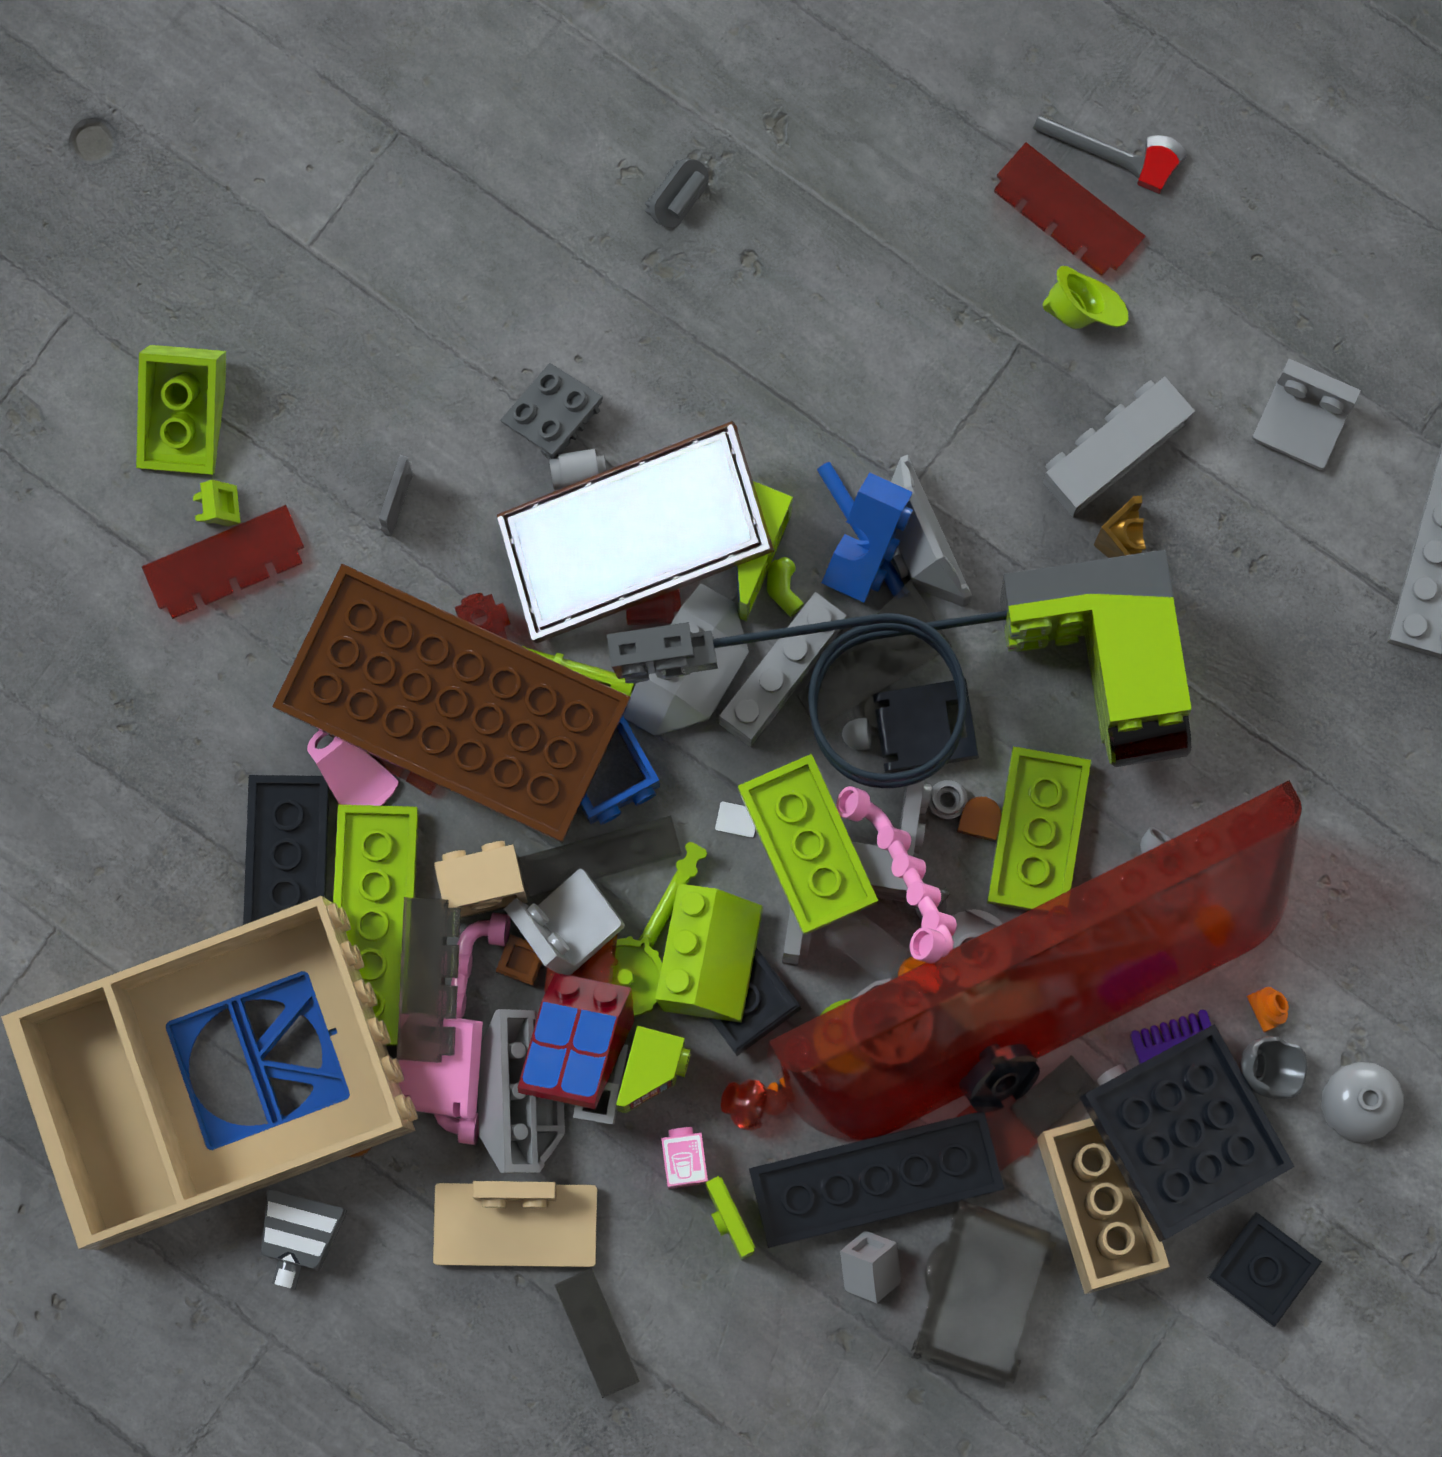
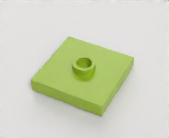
M717 1176L707 1181L706 1189L717 1210L711 1216L720 1235L723 1236L728 1233L741 1260L753 1255L755 1246L722 1177L719 1178Z

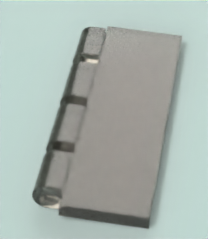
M404 897L397 1059L440 1063L442 1062V1055H455L456 1026H443L444 1018L456 1019L458 986L445 985V978H458L459 945L447 944V937H460L461 908H448V899Z

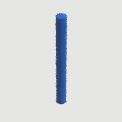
M827 462L820 466L817 471L847 519L854 500L832 464ZM850 524L859 540L868 541V537L861 529ZM885 560L882 568L888 572L884 582L898 602L906 598L910 592L892 563Z

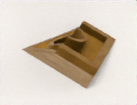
M1133 496L1101 527L1094 546L1106 557L1113 558L1142 553V550L1146 549L1143 539L1144 519H1139L1142 496Z

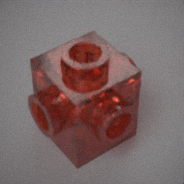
M483 593L469 595L460 601L461 605L454 607L457 617L507 639L504 627L511 625L503 602L496 605L492 594L483 596ZM487 615V620L483 624L478 625L472 621Z

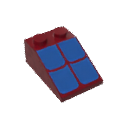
M555 972L541 1001L517 1087L518 1093L596 1109L635 1021L632 989L630 987Z

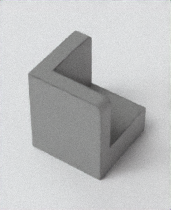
M864 1231L840 1250L844 1288L847 1292L878 1303L900 1284L901 1274L897 1242Z

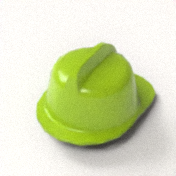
M1060 266L1058 268V281L1042 304L1046 312L1072 329H1080L1096 321L1117 328L1124 326L1129 320L1126 305L1114 290L1108 285L1083 275L1068 266Z

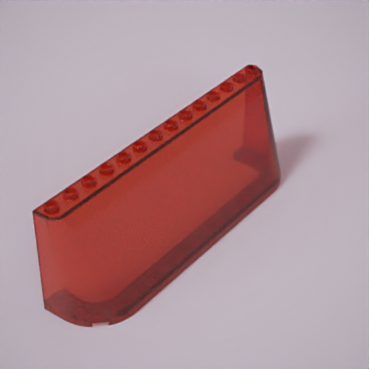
M1290 780L950 950L948 955L941 957L937 962L932 964L924 963L769 1041L766 1061L787 1102L804 1122L827 1135L850 1141H862L886 1135L965 1096L959 1088V1082L980 1061L979 1055L986 1047L992 1044H999L1001 1048L1013 1044H1025L1036 1059L1256 948L1277 927L1288 902L1302 811L1301 801Z

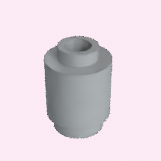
M595 448L558 454L559 458L549 459L554 490L565 488L606 471L604 455L596 456Z

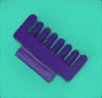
M1201 1009L1198 1012L1199 1023L1195 1014L1191 1013L1188 1015L1193 1033L1190 1031L1186 1017L1181 1016L1179 1018L1184 1036L1181 1035L1177 1021L1171 1019L1169 1025L1174 1039L1171 1037L1167 1023L1162 1022L1160 1029L1165 1042L1162 1041L1158 1027L1152 1025L1150 1031L1155 1045H1153L1147 1028L1141 1030L1144 1044L1139 1031H1132L1130 1039L1138 1063L1141 1064L1212 1026L1207 1011Z

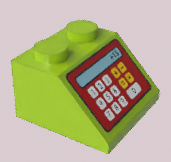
M637 1026L616 1103L618 1112L627 1113L674 1086L677 1076L685 1077L691 1056V1050L685 1049V1038Z

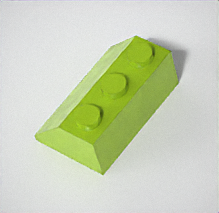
M678 884L655 1000L664 1012L742 1023L763 913L762 905L719 889Z

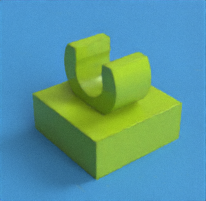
M216 480L200 483L201 492L193 496V501L202 503L203 513L195 515L196 521L209 524L215 523L228 527L241 523L237 485Z

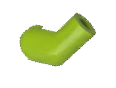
M781 557L778 560H774L768 568L767 592L792 617L804 606V603L790 589L791 576L796 571V566L790 558Z

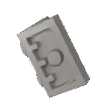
M1288 359L1252 439L1318 470H1322L1361 390Z
M578 869L538 906L534 903L528 906L515 898L504 908L544 966L558 974L571 975L625 926L589 874L583 869Z

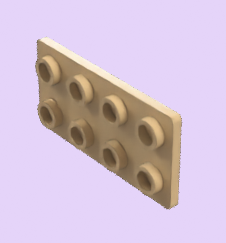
M473 1181V1184L438 1183L435 1185L433 1263L435 1265L594 1267L596 1265L597 1187L595 1185H556L555 1182Z

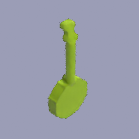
M688 842L685 845L686 857L676 862L677 871L640 938L636 940L628 936L627 938L616 939L606 943L593 955L587 970L584 972L586 979L630 987L632 989L634 1017L652 1012L653 1007L658 1003L655 997L662 962L659 958V952L652 948L673 911L678 884L687 885L690 878L698 874L696 867L698 861L707 857V851L693 842Z

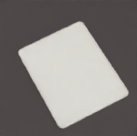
M723 801L720 803L715 829L753 838L755 827L746 806Z

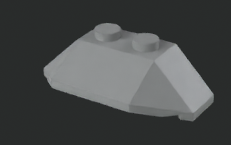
M908 454L900 457L891 482L913 492L907 507L913 509V513L905 530L897 529L894 538L901 541L895 553L896 556L892 559L893 565L901 579L906 577L911 587L954 604L965 606L970 603L972 593L956 562Z
M703 584L696 588L671 623L672 625L689 622L692 633L711 630L714 639L744 634L735 602ZM747 643L715 648L718 669L693 672L689 675L663 679L658 678L656 673L649 674L650 679L648 681L636 683L630 696L631 700L624 712V718L654 737L710 720L749 654Z
M496 1010L481 1043L478 1084L479 1137L500 1173H540L545 1165V1161L553 1153L565 1134L563 1102L518 1093L517 1087L538 1016L535 1010Z

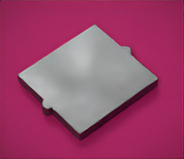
M400 455L379 516L380 531H383L384 535L391 537L413 475L411 461L403 455Z

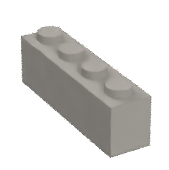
M1165 376L1156 384L1152 380L1145 383L1134 394L1136 397L1134 402L1126 408L1123 404L1118 405L1104 418L1107 423L1098 431H1095L1093 428L1087 430L1075 441V444L1078 446L1067 456L1063 452L1059 453L1045 466L1048 471L1045 473L1043 484L1072 517L1191 422L1195 410Z
M815 592L788 627L846 619L847 615ZM842 629L778 639L720 714L719 725L751 748Z

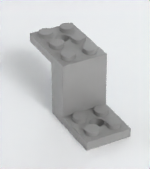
M924 780L905 786L899 829L908 832L911 836V845L907 851L910 856H913L914 853L920 854L924 840L926 824L918 823L919 814L926 815L931 793V785L924 784ZM852 842L876 897L904 902L908 888L902 878L893 875L891 870L893 859L889 852L879 848L877 845ZM791 907L782 963L798 965L799 955L807 956L811 933L803 936Z

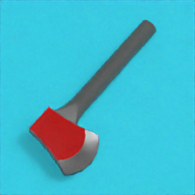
M1038 115L1033 127L1034 130L1127 169L1139 179L1137 185L1158 194L1161 193L1171 174L1187 157L1186 150L1179 142L1163 135L1147 137L1145 156L1128 153L1041 115Z

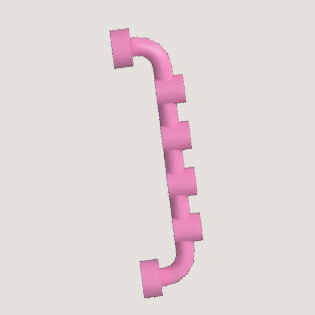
M852 786L844 788L836 802V808L840 817L855 822L865 817L875 826L878 831V847L889 852L893 859L891 866L893 875L902 878L908 888L906 893L907 902L918 907L923 916L921 928L913 934L910 941L912 957L930 964L937 962L941 957L949 955L953 950L954 941L952 936L957 927L956 919L951 915L938 911L937 907L941 901V892L939 888L923 883L922 879L926 873L924 860L908 855L907 851L911 845L910 834L895 828L887 815L870 802L869 794L866 791Z
M493 913L490 920L477 921L469 925L460 935L456 952L447 951L444 961V975L452 976L450 991L442 990L440 992L438 1014L462 1019L466 1009V989L472 969L474 942L481 936H488V943L490 945L506 946L511 924L508 914ZM444 1028V1031L435 1030L432 1041L454 1044L455 1029ZM476 1113L473 1119L434 1114L437 1123L443 1129L458 1135L459 1143L476 1145L479 1137L478 1113Z

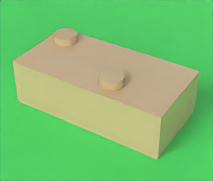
M1091 1118L1043 1131L1037 1138L1038 1145L1084 1293H1092L1158 1274L1169 1268V1262L1162 1241L1159 1242Z

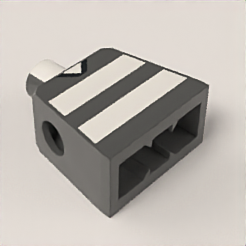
M269 1188L261 1255L278 1260L272 1284L296 1290L302 1266L320 1271L346 1217L347 1210Z

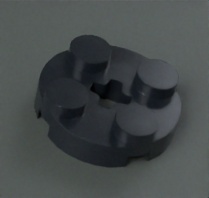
M992 1044L980 1053V1061L960 1080L959 1088L976 1111L982 1113L998 1111L1004 1108L1001 1101L1009 1098L1011 1095L1017 1101L1032 1088L1040 1074V1068L1036 1063L1038 1060L1025 1044H1013L1003 1048L999 1044Z

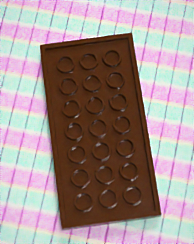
M341 564L272 707L563 843L631 697L345 564Z

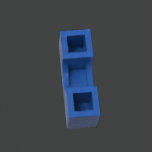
M869 472L857 493L846 523L861 529L868 537V541L857 540L844 534L832 555L822 584L863 603L871 590L879 592L888 572L882 568L885 560L892 561L901 541L894 538L897 529L904 531L913 513V509L907 507L913 493L912 491Z

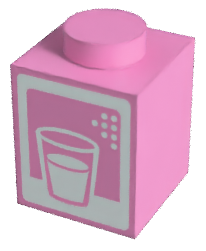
M692 1127L668 1130L669 1137L661 1138L668 1189L706 1184L708 1178L702 1133L693 1134Z

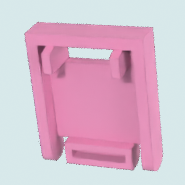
M418 1012L402 1013L399 1064L403 1072L404 1081L400 1082L399 1085L405 1098L410 1096L416 1111L451 1117L461 1116L464 1119H473L475 1117L478 1098L482 1021ZM433 1026L455 1029L454 1044L423 1039L432 1037Z

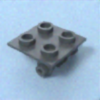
M549 363L500 421L540 447L541 453L546 458L554 459L570 444L569 438L577 439L578 436L575 431L577 429L583 431L585 429L583 424L586 425L594 414L600 412L599 406L602 403L603 396Z

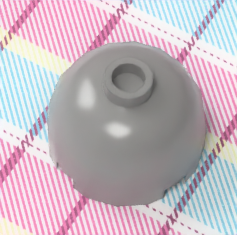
M1355 1062L1341 1067L1330 1077L1322 1091L1321 1108L1327 1124L1332 1129L1334 1128L1338 1134L1344 1136L1343 1138L1351 1142L1368 1143L1385 1137L1397 1126L1403 1113L1404 1095L1399 1081L1389 1070L1375 1063Z

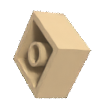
M496 841L481 846L482 852L466 855L465 850L453 851L443 854V861L434 863L443 907L450 920L505 908L515 898L523 903L528 902L518 857L513 844L506 846L505 841Z

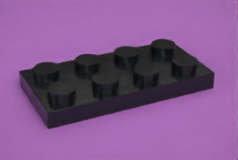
M249 775L243 925L319 896L326 898L329 786L323 776Z

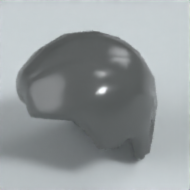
M1261 1037L1253 1040L1243 1051L1240 1062L1241 1072L1251 1090L1259 1095L1272 1099L1293 1098L1298 1096L1303 1089L1308 1068L1306 1054L1301 1046L1287 1043L1280 1037Z

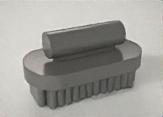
M685 158L681 161L676 160L673 168L667 173L668 176L663 180V184H660V187L654 191L651 198H648V201L645 202V205L648 207L645 209V212L652 216L657 224L669 228L678 226L706 189L709 182L708 170L698 160Z

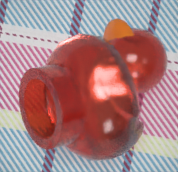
M749 1079L741 1084L730 1083L722 1094L720 1106L722 1112L730 1115L733 1123L738 1128L754 1131L762 1127L763 1123L761 1120L765 1113L776 1116L786 1109L787 1097L782 1090L778 1089L776 1082L770 1083L766 1088L761 1081Z

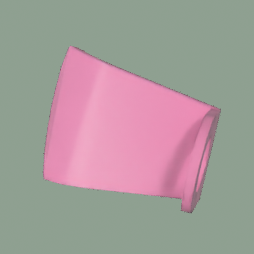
M321 730L310 739L307 751L317 764L338 804L382 806L394 794L399 781L366 751L336 737L325 748L317 749L319 741L328 735Z

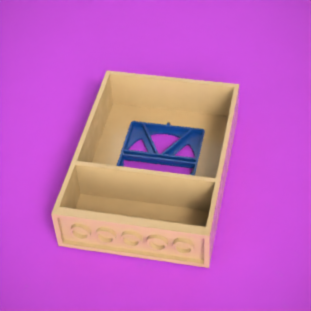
M319 896L1 1016L78 1249H103L416 1131L412 1121L418 1119L417 1112L410 1096L405 1098L404 1094H402L399 1083L404 1081L403 1072L396 1058L391 1059L388 1054L386 1044L391 1043V1039L384 1021H378L375 1017L372 1007L378 1005L371 984L369 982L365 984L361 977L359 969L364 967V962L357 945L352 946L346 935V931L351 930V926L343 907L338 908L336 903L329 901L323 896ZM251 1000H272L284 1003L285 1009L257 1041L245 1009V1002ZM227 1008L229 1009L268 1124L245 1126L226 1122L209 1112L199 1101L193 1090L190 1080L189 1062L194 1043L207 1023ZM304 1015L310 1021L318 1034L322 1048V1066L319 1069L263 1060L299 1016ZM269 1077L312 1084L313 1091L296 1110L284 1116L281 1113Z

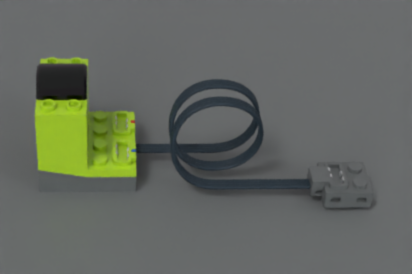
M1166 549L1003 574L1000 612L927 623L906 615L885 613L714 639L711 630L692 633L689 622L607 634L611 667L617 678H625V683H639L648 681L650 679L649 674L656 673L658 678L663 679L689 675L693 672L718 669L715 648L856 627L835 639L820 656L810 681L809 711L815 738L830 764L848 779L874 788L905 787L929 778L949 761L960 742L966 715L967 697L965 680L953 649L936 630L1002 620L1008 652L1045 648L1051 640H1055V645L1057 646L1074 644L1079 642L1078 636H1085L1101 741L1105 743L1111 765L1121 767L1188 757L1192 749L1189 714L1192 708ZM909 634L914 635L927 642L940 654L952 674L957 690L959 708L954 731L938 755L915 769L900 773L880 774L856 768L843 760L832 749L820 727L817 705L822 680L832 663L842 653L858 644L876 639Z

